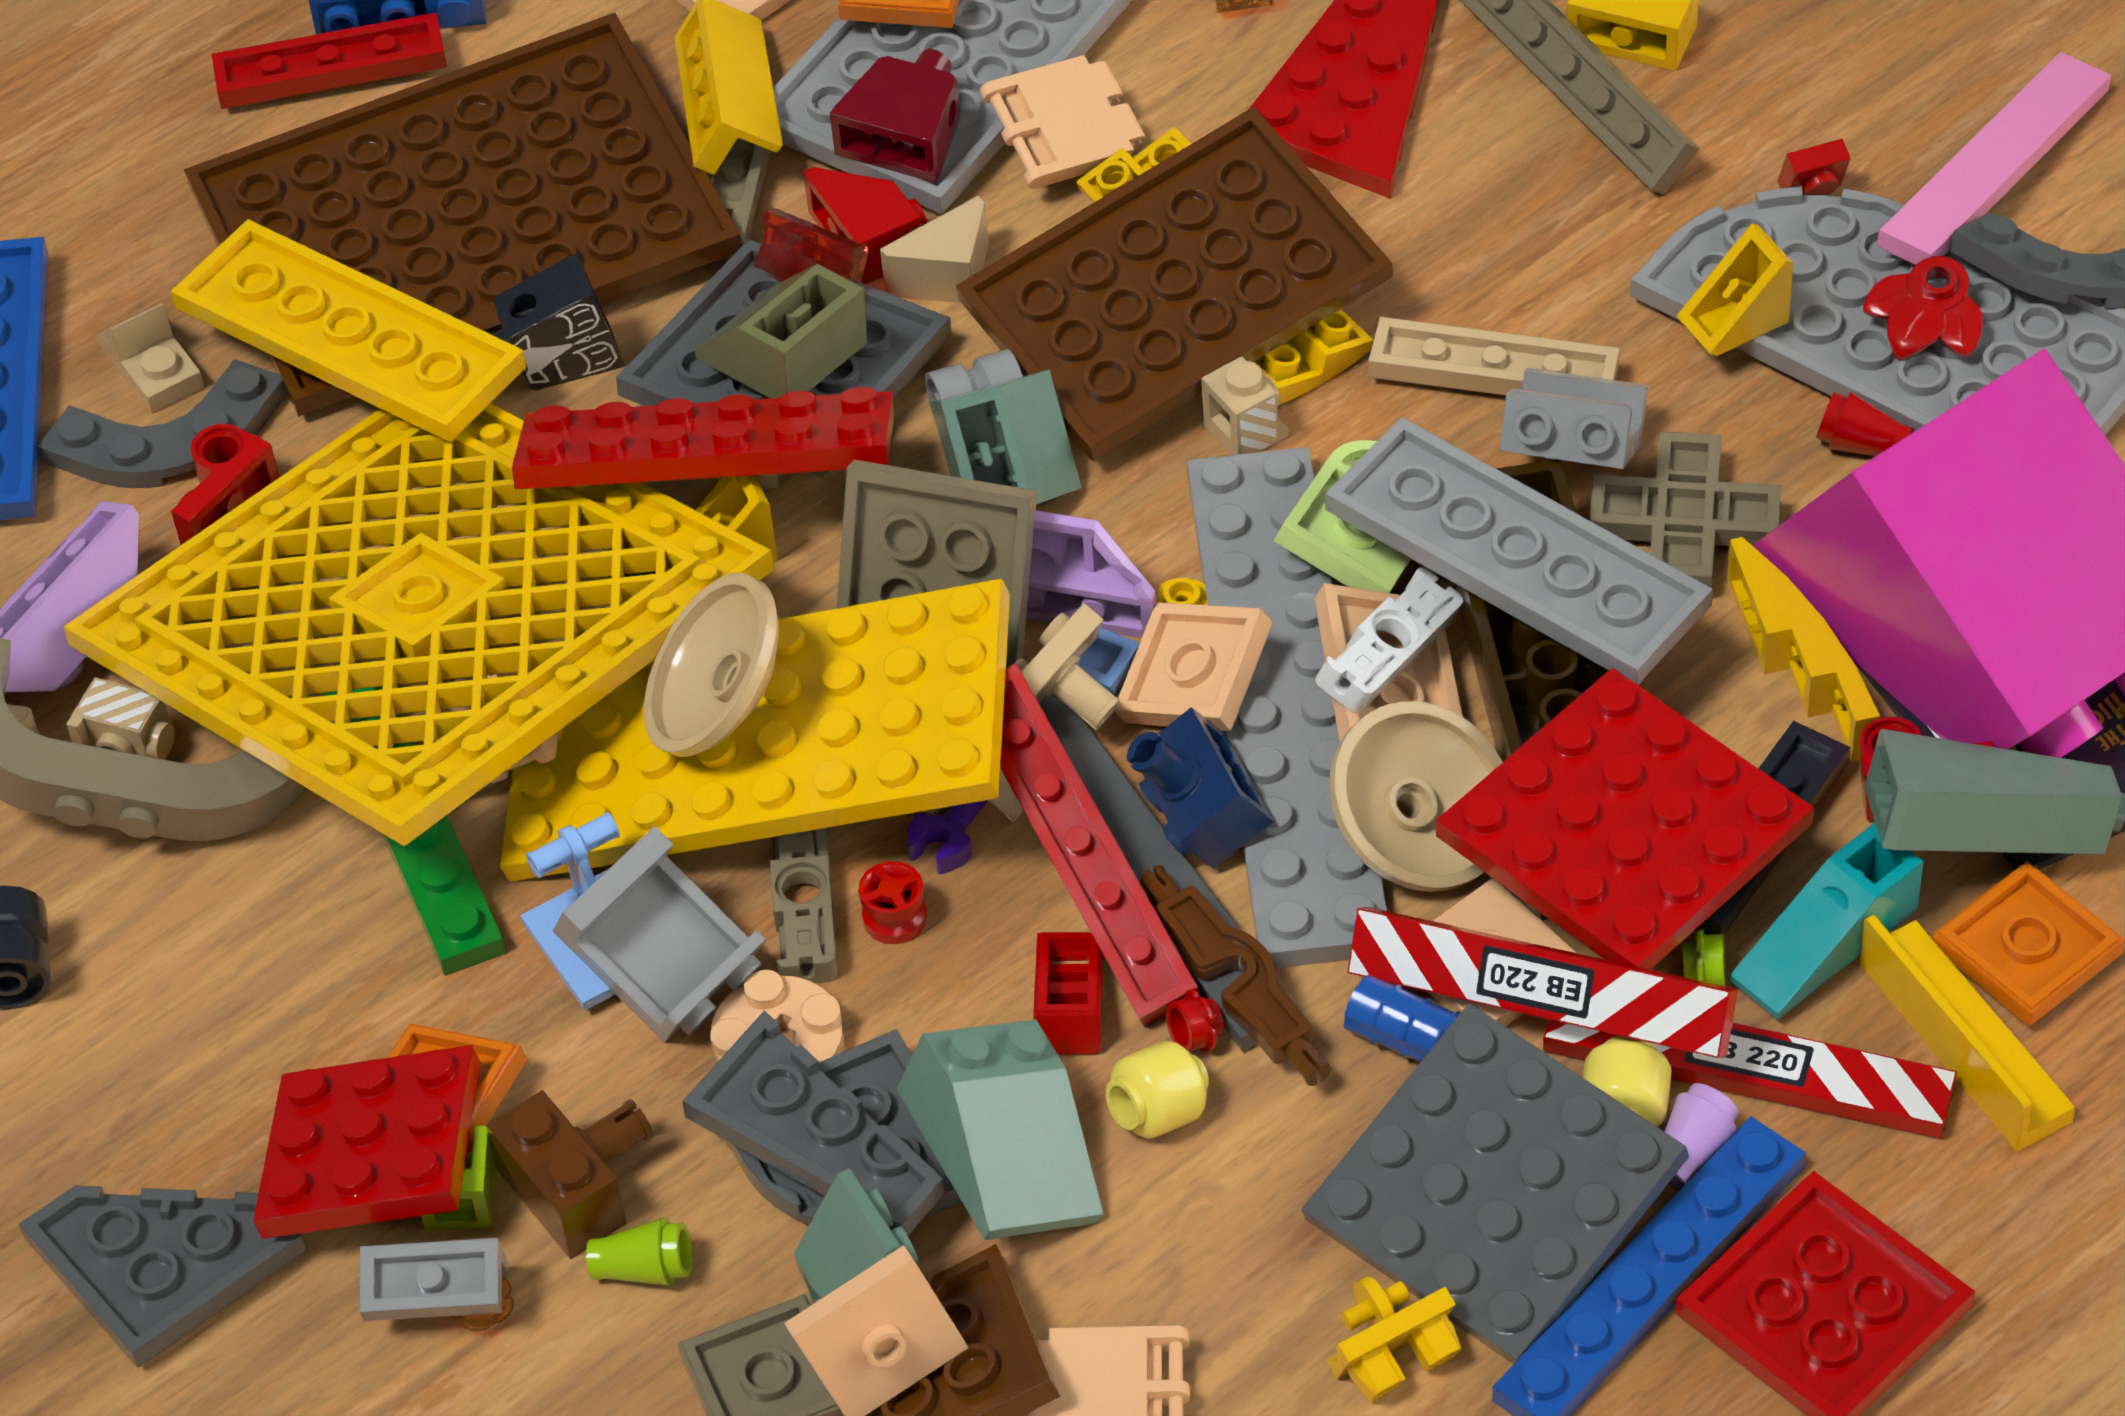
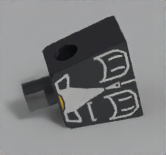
M578 253L564 258L496 296L494 305L502 329L491 333V335L523 350L527 367L522 371V374L530 389L540 390L625 366L610 323Z

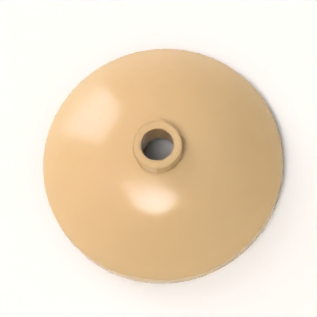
M732 573L720 577L703 588L686 605L671 626L655 657L648 678L644 700L646 731L652 743L659 749L677 757L692 756L708 750L726 739L751 714L761 700L772 676L779 639V619L775 601L771 591L763 582L744 573Z
M1402 701L1381 706L1354 724L1342 738L1336 749L1329 779L1330 799L1335 820L1346 842L1362 862L1394 884L1428 892L1445 891L1463 886L1480 876L1484 871L1436 837V819L1498 767L1502 760L1496 749L1478 728L1447 708L1419 701ZM1397 802L1403 803L1408 808L1410 818H1406L1399 811Z

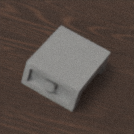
M1527 368L1524 371L1522 389L1512 388L1506 394L1499 451L1624 469L1641 446L1649 385Z
M654 826L561 914L553 932L665 1043L680 1028L688 1036L691 1035L716 1010L717 1007L710 999L724 985L727 984L735 991L745 983L747 977L759 969L762 963L755 956L766 938L758 930L748 937L667 857L674 844Z

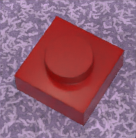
M1843 138L1787 153L1777 180L1780 189L1802 187L1803 195H1829L1841 186L1851 160Z

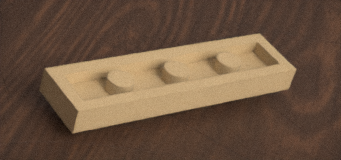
M1380 317L1368 361L1369 377L1506 395L1512 388L1522 389L1524 371L1527 368L1616 380L1620 362V348Z

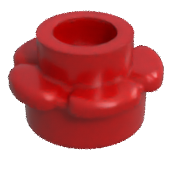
M1190 989L1186 990V995L1183 999L1171 1002L1167 1006L1166 1022L1173 1042L1180 1044L1189 1052L1201 1050L1205 1054L1215 1049L1217 1037L1223 1034L1224 1022L1220 1008L1212 998L1205 999L1200 997L1196 990Z

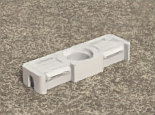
M1418 568L1403 594L1396 600L1388 597L1357 627L1345 647L1346 649L1335 660L1329 656L1327 657L1315 678L1316 684L1351 712H1362L1451 623L1463 603L1462 595L1451 586L1444 590L1436 584L1439 579L1438 576L1427 568ZM1376 631H1386L1394 635L1401 641L1404 648H1394L1384 643Z

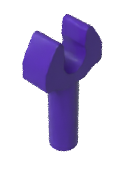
M988 801L951 806L944 816L918 813L908 827L909 859L915 861L924 853L929 844L943 842L945 844L941 846L935 856L937 873L945 874L963 866L972 856L971 838L964 831Z

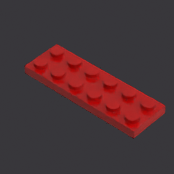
M855 387L845 390L841 394L815 396L809 391H792L783 394L780 398L753 399L748 395L736 394L726 396L718 402L692 403L688 399L672 398L653 406L631 407L624 402H609L598 406L596 409L569 410L567 407L558 405L543 407L534 413H526L512 464L514 488L517 490L847 470V467L853 460L888 465L895 414L892 391L877 392L869 387Z

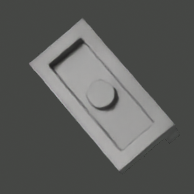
M498 1238L360 1246V1314L363 1320L375 1321L502 1313V1278L508 1277V1261Z

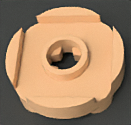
M759 970L747 977L744 986L737 988L720 1004L711 1024V1043L713 1054L717 1061L723 1057L764 1010L780 1024V1029L789 1030V1034L793 1037L790 1040L792 1044L796 1047L801 1044L819 1062L840 1054L845 1050L840 1004L836 998L811 981L794 976H780L772 970Z

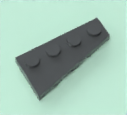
M765 1010L682 1101L684 1114L687 1119L823 1196L827 1194L836 1175L850 1168L865 1192L876 1187L881 1194L893 1221V1225L889 1227L890 1230L901 1226L907 1236H909L944 1195L943 1178L887 1125L879 1126L864 1112L862 1102L846 1086L839 1088L819 1069V1061L801 1044L797 1047L780 1032V1024Z

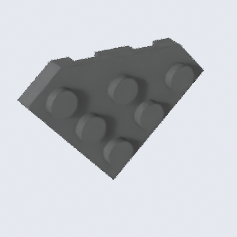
M75 1185L19 1223L23 1237L137 1368L306 1251L301 1234L261 1238L253 1222L258 1193L236 1192L234 1199L198 1198L196 1190L142 1188L140 1195L104 1194L101 1186Z

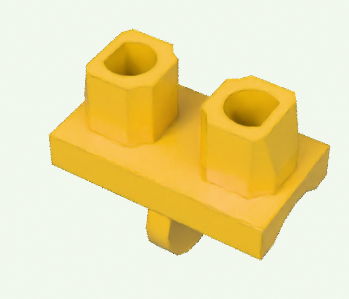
M1369 1275L1353 1283L1357 1304L1340 1312V1317L1349 1331L1368 1322L1370 1327L1339 1343L1336 1346L1337 1354L1328 1358L1326 1362L1336 1379L1349 1374L1353 1383L1367 1400L1373 1402L1392 1392L1406 1380L1390 1352L1396 1347L1408 1342L1425 1372L1446 1363L1459 1353L1462 1348L1455 1329L1448 1318L1456 1303L1447 1288L1443 1287L1394 1313V1307L1410 1299L1409 1292L1403 1282L1398 1281L1382 1289L1374 1278Z

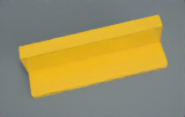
M697 0L675 35L674 40L693 165L698 169L715 175L737 138L773 152H779L783 142L761 20L717 0Z
M1871 915L1863 920L1860 966L1942 1064L1949 1070L1957 1071L1956 1080L2016 1152L2073 1123L2075 1106L1916 920L1891 933L1888 932L1875 915Z

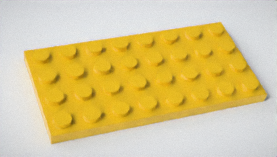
M1002 578L779 619V639L774 669L761 700L751 714L726 739L714 747L692 756H673L656 747L648 736L644 722V700L648 678L654 663L653 660L558 731L557 754L554 760L544 764H540L535 760L512 770L500 862L501 870L510 882L537 878L527 862L526 853L532 852L557 839V831L568 825H572L577 829L602 816L605 812L610 813L619 829L620 837L614 838L587 852L591 868L615 864L654 826L674 844L668 855L998 798L1010 593ZM568 863L543 876L569 872Z

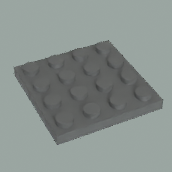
M748 239L616 377L618 396L643 406L657 405L664 400L672 398H684L692 403L718 402L726 396L736 394L748 395L753 399H768L767 396L696 359L695 349L771 287L814 266V264ZM842 276L864 288L867 344L809 392H812L815 396L841 394L845 390L855 387H869L877 392L892 391L894 399L951 336V318ZM828 471L808 473L823 478Z
M1468 1003L1307 1201L1301 1211L1305 1219L1394 1282H1403L1407 1290L1420 1300L1446 1287L1456 1303L1448 1315L1449 1320L1514 1364L1583 1292L1686 1162L1689 1154L1684 1144L1471 1003Z

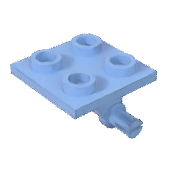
M608 812L577 829L572 825H568L557 831V839L532 852L526 853L527 862L538 879L568 863L573 888L521 914L520 918L526 930L584 1011L616 994L553 932V929L561 914L606 872L604 871L594 876L588 861L587 852L614 838L620 837L617 824Z

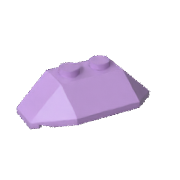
M101 501L87 516L88 518L69 534L0 608V638L11 640L10 675L5 692L56 691L57 688L64 687L72 682L80 674L84 666L82 661L87 656L69 646L63 626L137 576L139 513L132 505Z
M1035 510L1026 619L1051 623L1062 612L1071 618L1085 603L1104 619L1101 628L1120 635L1142 638L1156 603L1155 590L1112 535L1097 520Z

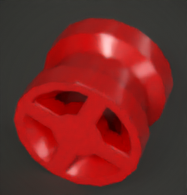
M887 861L874 865L860 879L858 893L862 905L861 914L865 931L879 942L884 944L908 942L918 936L926 926L927 907L924 901V884L920 873L913 866L904 862ZM890 903L894 906L893 909L885 908V905Z

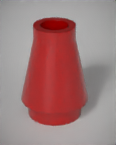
M1851 391L1848 397L1833 392L1816 438L1830 443L1828 449L1877 456L1910 435L1913 428L1901 424Z

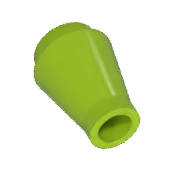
M666 1217L604 1238L590 1239L586 1248L587 1267L593 1280L613 1279L672 1286L676 1278L689 1277L692 1270V1246L688 1229L683 1222L670 1223Z

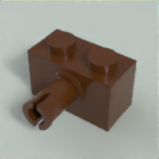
M541 1090L486 1124L497 1171L570 1259L586 1250L590 1239L607 1237L627 1224L618 1180L605 1163L643 1139L646 1140L653 1136L646 1116L640 1108L637 1109L636 1103L633 1100L625 1101L621 1107L582 1130L578 1126L574 1127L548 1095Z

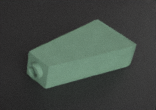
M1880 729L1864 786L1881 847L1891 850L2105 854L2112 831L2119 832L2125 821V793L2120 791L2111 766Z

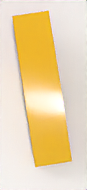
M1743 537L1730 539L1727 580L1763 673L1768 674L1789 669L1807 718L1833 713L1844 744L1851 747V761L1860 760V734L1866 725L1879 719L1880 714L1856 665L1825 619L1790 579Z

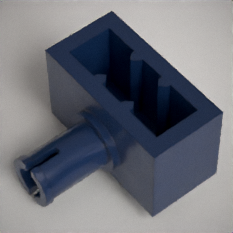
M1192 707L1160 733H1142L1130 744L1127 752V761L1132 764L1130 765L1132 769L1142 773L1145 778L1139 783L1140 789L1147 800L1159 812L1165 815L1168 823L1162 827V830L1172 846L1184 857H1188L1193 853L1215 869L1274 822L1227 735Z

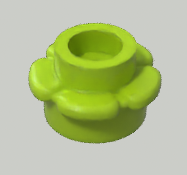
M1700 929L1696 933V942H1683L1684 977L1726 986L1724 934L1705 935L1704 929Z

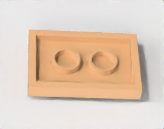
M1323 583L1314 600L1325 661L1328 656L1335 660L1346 649L1345 647L1357 627L1388 597L1396 600L1400 595ZM1445 629L1362 712H1351L1332 697L1340 742L1348 730L1371 711L1391 703L1402 701L1427 702L1447 708L1462 716ZM1376 631L1384 643L1394 648H1404L1401 641L1394 635L1386 631Z

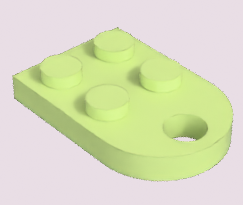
M1357 440L1339 446L1329 456L1282 524L1274 542L1348 587L1390 593L1412 559L1325 510V493L1377 441Z

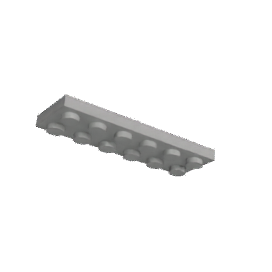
M1403 417L1325 493V510L1605 669L1610 670L1613 667L1637 685L1712 606V588Z

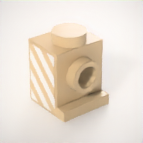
M1241 356L1201 378L1204 427L1230 455L1261 452L1289 437V428L1278 418V406L1281 404L1279 391L1273 380L1267 374L1262 373L1261 368L1256 363L1246 361Z
M94 677L66 724L73 743L163 760L169 755L175 738V729L170 722L164 702L144 690Z

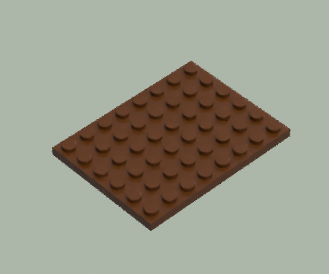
M616 13L606 15L184 169L190 190L217 247L249 219L489 334L502 329L494 305V300L498 294L575 253H578L601 304L735 254L742 247L741 235L706 172L694 167L691 146ZM269 354L298 417L354 396Z

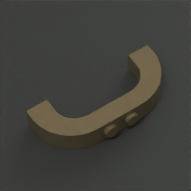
M0 638V800L11 806L28 812L55 817L60 822L72 826L94 824L120 829L123 833L136 838L158 836L184 841H211L238 836L269 823L288 809L306 788L242 749L218 762L185 764L39 735L20 723L11 713L5 702L4 695L10 675L11 640Z

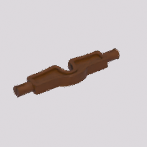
M1153 866L1154 874L1148 869L1141 877L1140 883L1158 902L1156 906L1158 917L1195 976L1199 980L1207 981L1231 971L1243 972L1221 993L1222 1006L1226 1014L1258 1043L1273 1063L1280 1064L1288 1059L1309 1086L1318 1084L1317 1077L1321 1082L1324 1081L1329 1075L1331 1067L1311 1046L1313 1043L1311 1024L1278 986L1276 967L1266 948L1250 934L1229 927L1195 886H1188L1181 890L1167 874L1163 866Z

